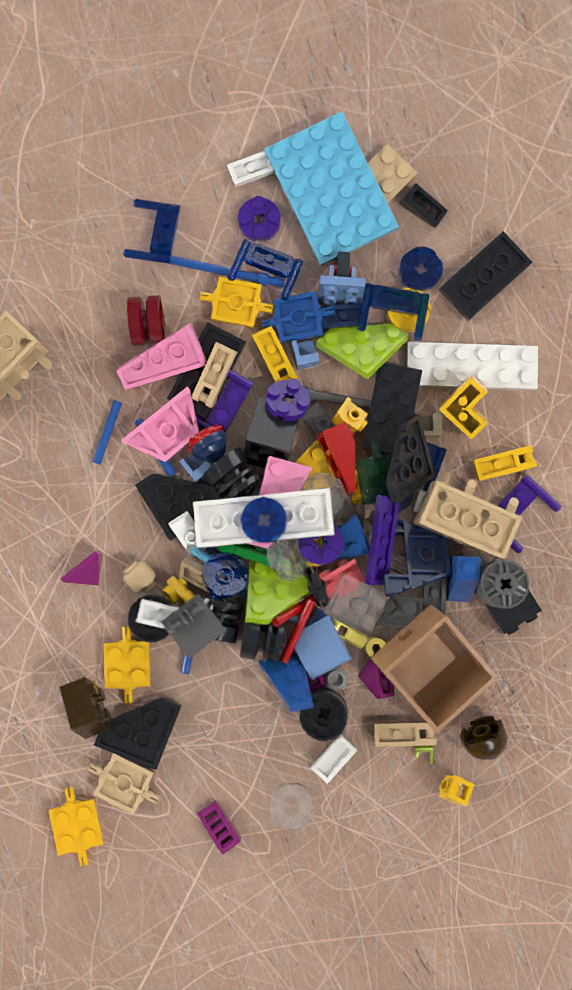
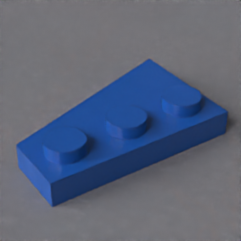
M297 653L291 654L288 663L278 660V664L272 663L273 658L267 659V662H263V660L258 661L261 670L266 673L268 680L274 685L278 695L290 712L313 708L306 670Z

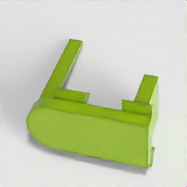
M433 745L413 746L416 758H419L420 750H425V752H430L431 750L430 764H433Z

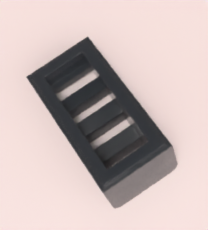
M417 183L408 189L399 202L408 211L434 228L437 227L448 211ZM413 195L416 196L414 201L411 200ZM420 200L424 201L420 207L417 205ZM427 205H430L431 207L426 213L424 210ZM434 210H437L438 213L434 218H432V213L434 212Z

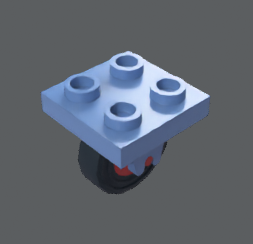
M338 252L337 264L330 265L329 276L321 275L318 301L328 305L335 303H361L365 289V278H356V267L350 266L349 252Z

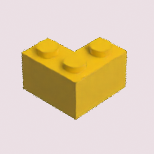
M471 374L439 408L471 440L487 425V419L474 407L487 393V388Z

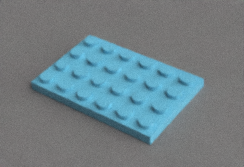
M342 111L264 149L320 267L336 260L338 252L350 253L399 229V225Z

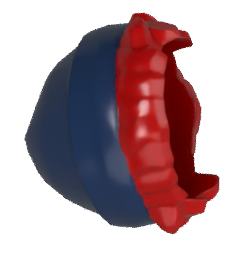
M215 424L195 434L194 438L190 437L189 452H192L195 458L209 463H215L222 458L227 446V437L222 429L223 426Z

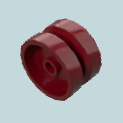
M160 295L148 296L145 306L140 296L128 297L127 319L132 345H145L147 331L149 340L153 345L165 339V315Z

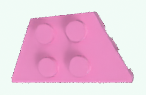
M186 387L121 441L167 462L189 444L190 437L194 438V435L199 433L190 389Z

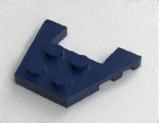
M398 519L395 535L403 536L406 575H384L385 597L431 584L451 576L448 539L420 526L408 524L406 520Z

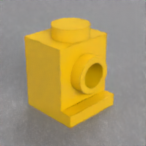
M347 397L330 422L336 426L345 422L354 434L357 430L361 432L368 423L365 420L368 413L353 404L351 399Z
M446 775L439 786L440 792L438 797L452 804L467 807L474 784L457 775ZM461 787H463L464 789H463L461 798H459V797H458L459 791H460Z

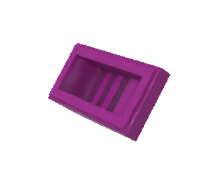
M216 800L197 813L222 855L241 842L240 834ZM216 810L217 814L208 820L206 816ZM221 818L222 822L213 828L211 824ZM226 826L227 830L218 835L217 832ZM231 834L232 838L223 843L222 840Z

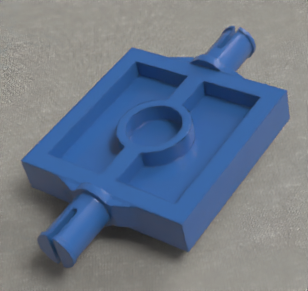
M316 291L275 299L274 318L262 320L263 329L270 326L276 327L280 343L282 344L292 342L293 340L298 341L323 336V317L336 315L335 307L333 305L321 308Z

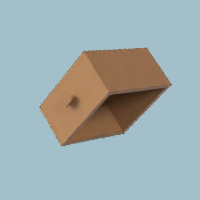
M431 604L370 658L436 733L442 730L498 679L496 674L448 617Z

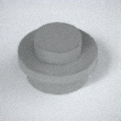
M334 668L326 673L325 682L330 689L340 690L347 683V675L341 668Z

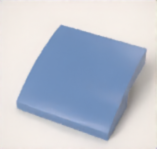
M326 616L304 628L295 646V650L312 680L352 659L344 640L339 636L330 616Z

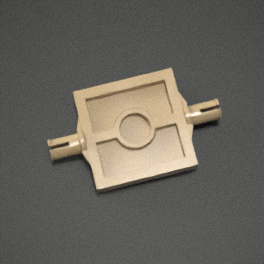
M113 753L110 762L104 768L93 762L88 768V771L100 776L98 786L93 795L133 815L144 799L156 805L160 798V795L149 791L150 781L155 771L137 762Z

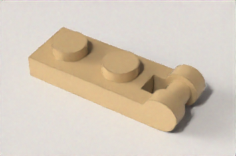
M218 342L215 343L192 394L193 400L197 402L200 400L207 407L213 408L237 351ZM205 387L211 389L209 395L204 393Z
M426 721L373 723L375 747L437 745V737H434V730ZM419 730H425V737H420Z

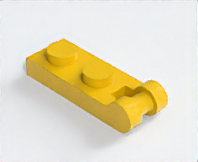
M272 326L253 334L252 338L274 382L289 379L298 380ZM285 369L287 375L280 378L278 372Z
M532 445L473 460L478 482L537 467L536 460H533L531 453L533 452ZM519 455H523L525 463L520 464Z

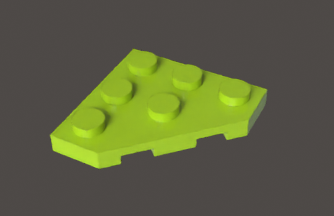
M393 324L330 328L316 341V347L368 380L408 340V333Z
M250 559L245 622L268 625L272 622L273 618L298 603V600L306 594H310L308 582L303 574L304 569L308 566L278 563L277 568L264 566Z

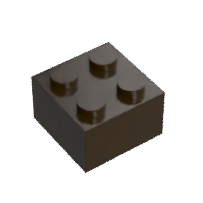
M83 677L59 687L71 731L87 739L111 729L109 724L111 715L103 703L106 699L104 691L95 682Z

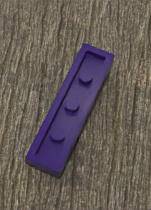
M377 495L365 577V583L368 585H384L383 577L385 574L389 575L399 509V503H392L390 495Z

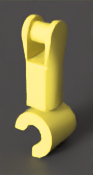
M332 618L337 632L341 625L346 627L343 635L339 634V636L344 641L360 649L363 648L368 656H373L372 646L374 644H377L379 650L386 645L382 639L375 636L368 637V635Z

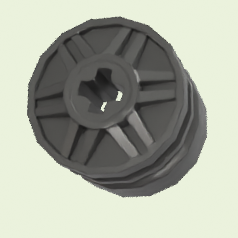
M493 560L486 562L480 567V581L475 589V593L488 606L508 609L524 601L529 592L530 582L527 572L516 562L511 560ZM500 580H507L505 582L507 588H500L502 586Z

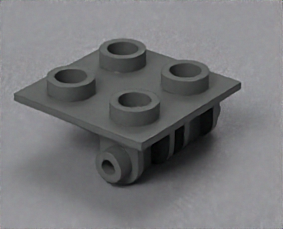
M199 594L161 621L166 631L172 636L188 659L226 631Z

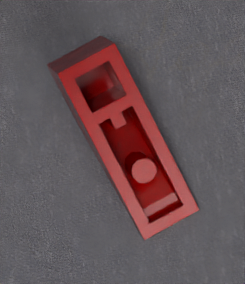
M345 422L327 429L316 436L344 497L355 491V441L351 428L347 427Z

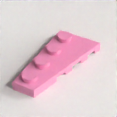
M189 323L119 366L117 373L124 389L127 390L206 365L207 360L194 328Z
M268 456L258 495L300 491L312 467ZM272 541L247 544L269 549Z

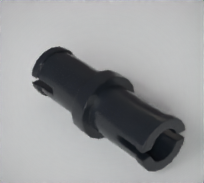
M308 566L303 571L308 582V590L314 596L317 606L321 607L322 603L323 607L330 603V598L325 590L326 584L320 578L318 569L315 566H312V569L311 566Z

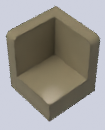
M442 413L420 416L425 437L440 438L442 436Z

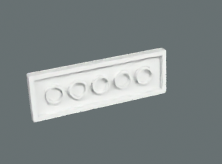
M430 342L407 343L406 367L422 370L419 387L458 388L472 374L487 389L533 391L538 389V346Z
M330 488L193 502L197 548L334 535Z

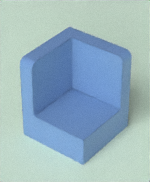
M296 340L292 341L291 346L297 370L319 365L318 353L315 351L312 340L297 343Z
M193 454L185 460L183 458L179 460L196 483L205 478L203 474L211 466L209 462L197 459Z

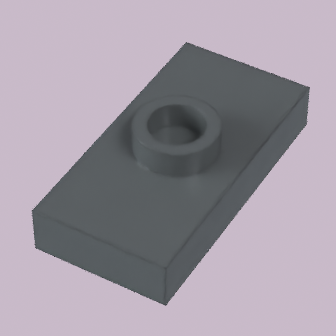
M318 402L312 405L302 417L317 436L321 432L336 426L330 422L332 418Z

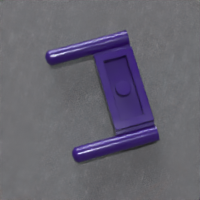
M230 369L227 374V378L230 381L207 421L196 415L198 426L205 429L218 424V426H223L222 429L226 433L254 383Z
M525 475L497 505L506 510L509 500L517 498L519 504L514 514L520 516L538 496L553 511L558 512L561 509V505L529 475ZM513 539L510 548L516 553H521L523 547Z

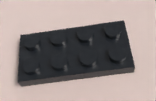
M503 231L441 286L439 291L469 321L533 262Z
M207 322L198 339L207 361L216 342L237 351L230 368L231 370H233L246 346V341ZM205 366L180 373L167 400L173 399L186 387L190 389L192 396ZM226 377V379H225V381H224V383H223V385H222V388H221V390H220L218 396L220 395V393H221V391H222V389H223V387H224V385H225V383H226V381H227V379H228L227 377ZM205 387L204 393L209 395L211 389ZM193 400L195 414L207 419L212 408L207 407L200 400L198 402Z
M384 363L377 370L362 449L393 454L400 422L414 415L422 376L421 369Z

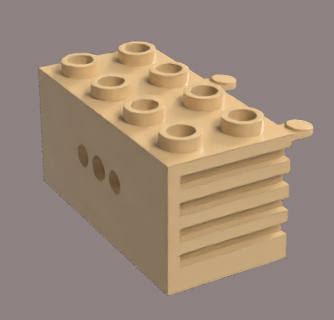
M7 311L0 316V400L8 393L14 400L19 401L22 395L14 386L21 379H28L30 377L29 371L38 362L45 369H51L52 363L45 357L49 351Z
M447 472L442 473L439 481L430 483L413 524L494 559L505 560L522 520L521 516L514 514L519 504L518 499L511 498L506 510L488 503L491 497L489 490H484L480 499L472 496L477 485L475 480H469L464 491L447 485L450 479V474Z

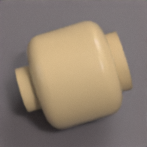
M134 560L123 570V581L135 593L142 591L147 593L154 587L155 583L153 581L156 573L145 561L140 560L137 562Z

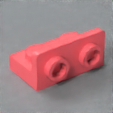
M345 558L337 563L338 568L330 571L328 568L319 573L320 578L326 584L325 590L330 598V603L365 583V577L356 564L355 559L349 560V558Z

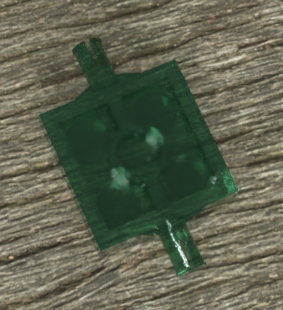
M380 441L371 442L373 456L356 460L362 505L376 504L377 495H389L386 479L392 455L388 456L381 453Z

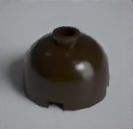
M494 716L477 718L470 722L471 727L467 730L464 727L461 731L460 738L464 748L476 759L493 760L506 748L508 737L502 720H495Z

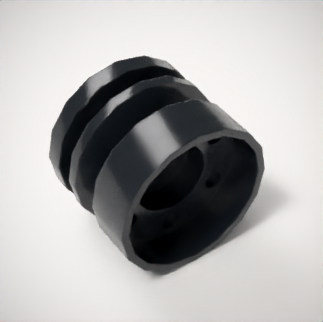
M240 447L224 455L203 474L212 487L222 483L223 487L217 494L220 497L229 492L224 499L246 496L262 479L260 473L249 477L256 469L254 466L243 469L248 458Z
M149 594L140 597L132 604L128 612V625L131 632L136 638L144 642H158L165 639L169 635L166 629L139 623L136 620L142 599L169 606L173 605L160 595Z
M201 596L226 630L215 641L236 643L239 628L231 625L230 621L241 620L242 616L233 614L232 611H243L244 605L237 603L233 599L221 596Z
M245 622L240 658L255 660L257 652L260 650L263 651V662H267L268 652L274 653L272 663L278 664V660L284 651L287 633L285 622L278 627L274 626L272 622L268 625Z
M328 688L314 690L311 692L313 708L300 710L299 719L301 726L306 734L315 740L328 741L335 739L343 732L347 724L348 707L346 701L335 690ZM322 707L325 710H330L327 718L325 715H319Z

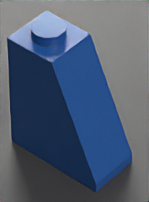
M450 557L451 576L447 578L446 601H470L480 581L481 557Z

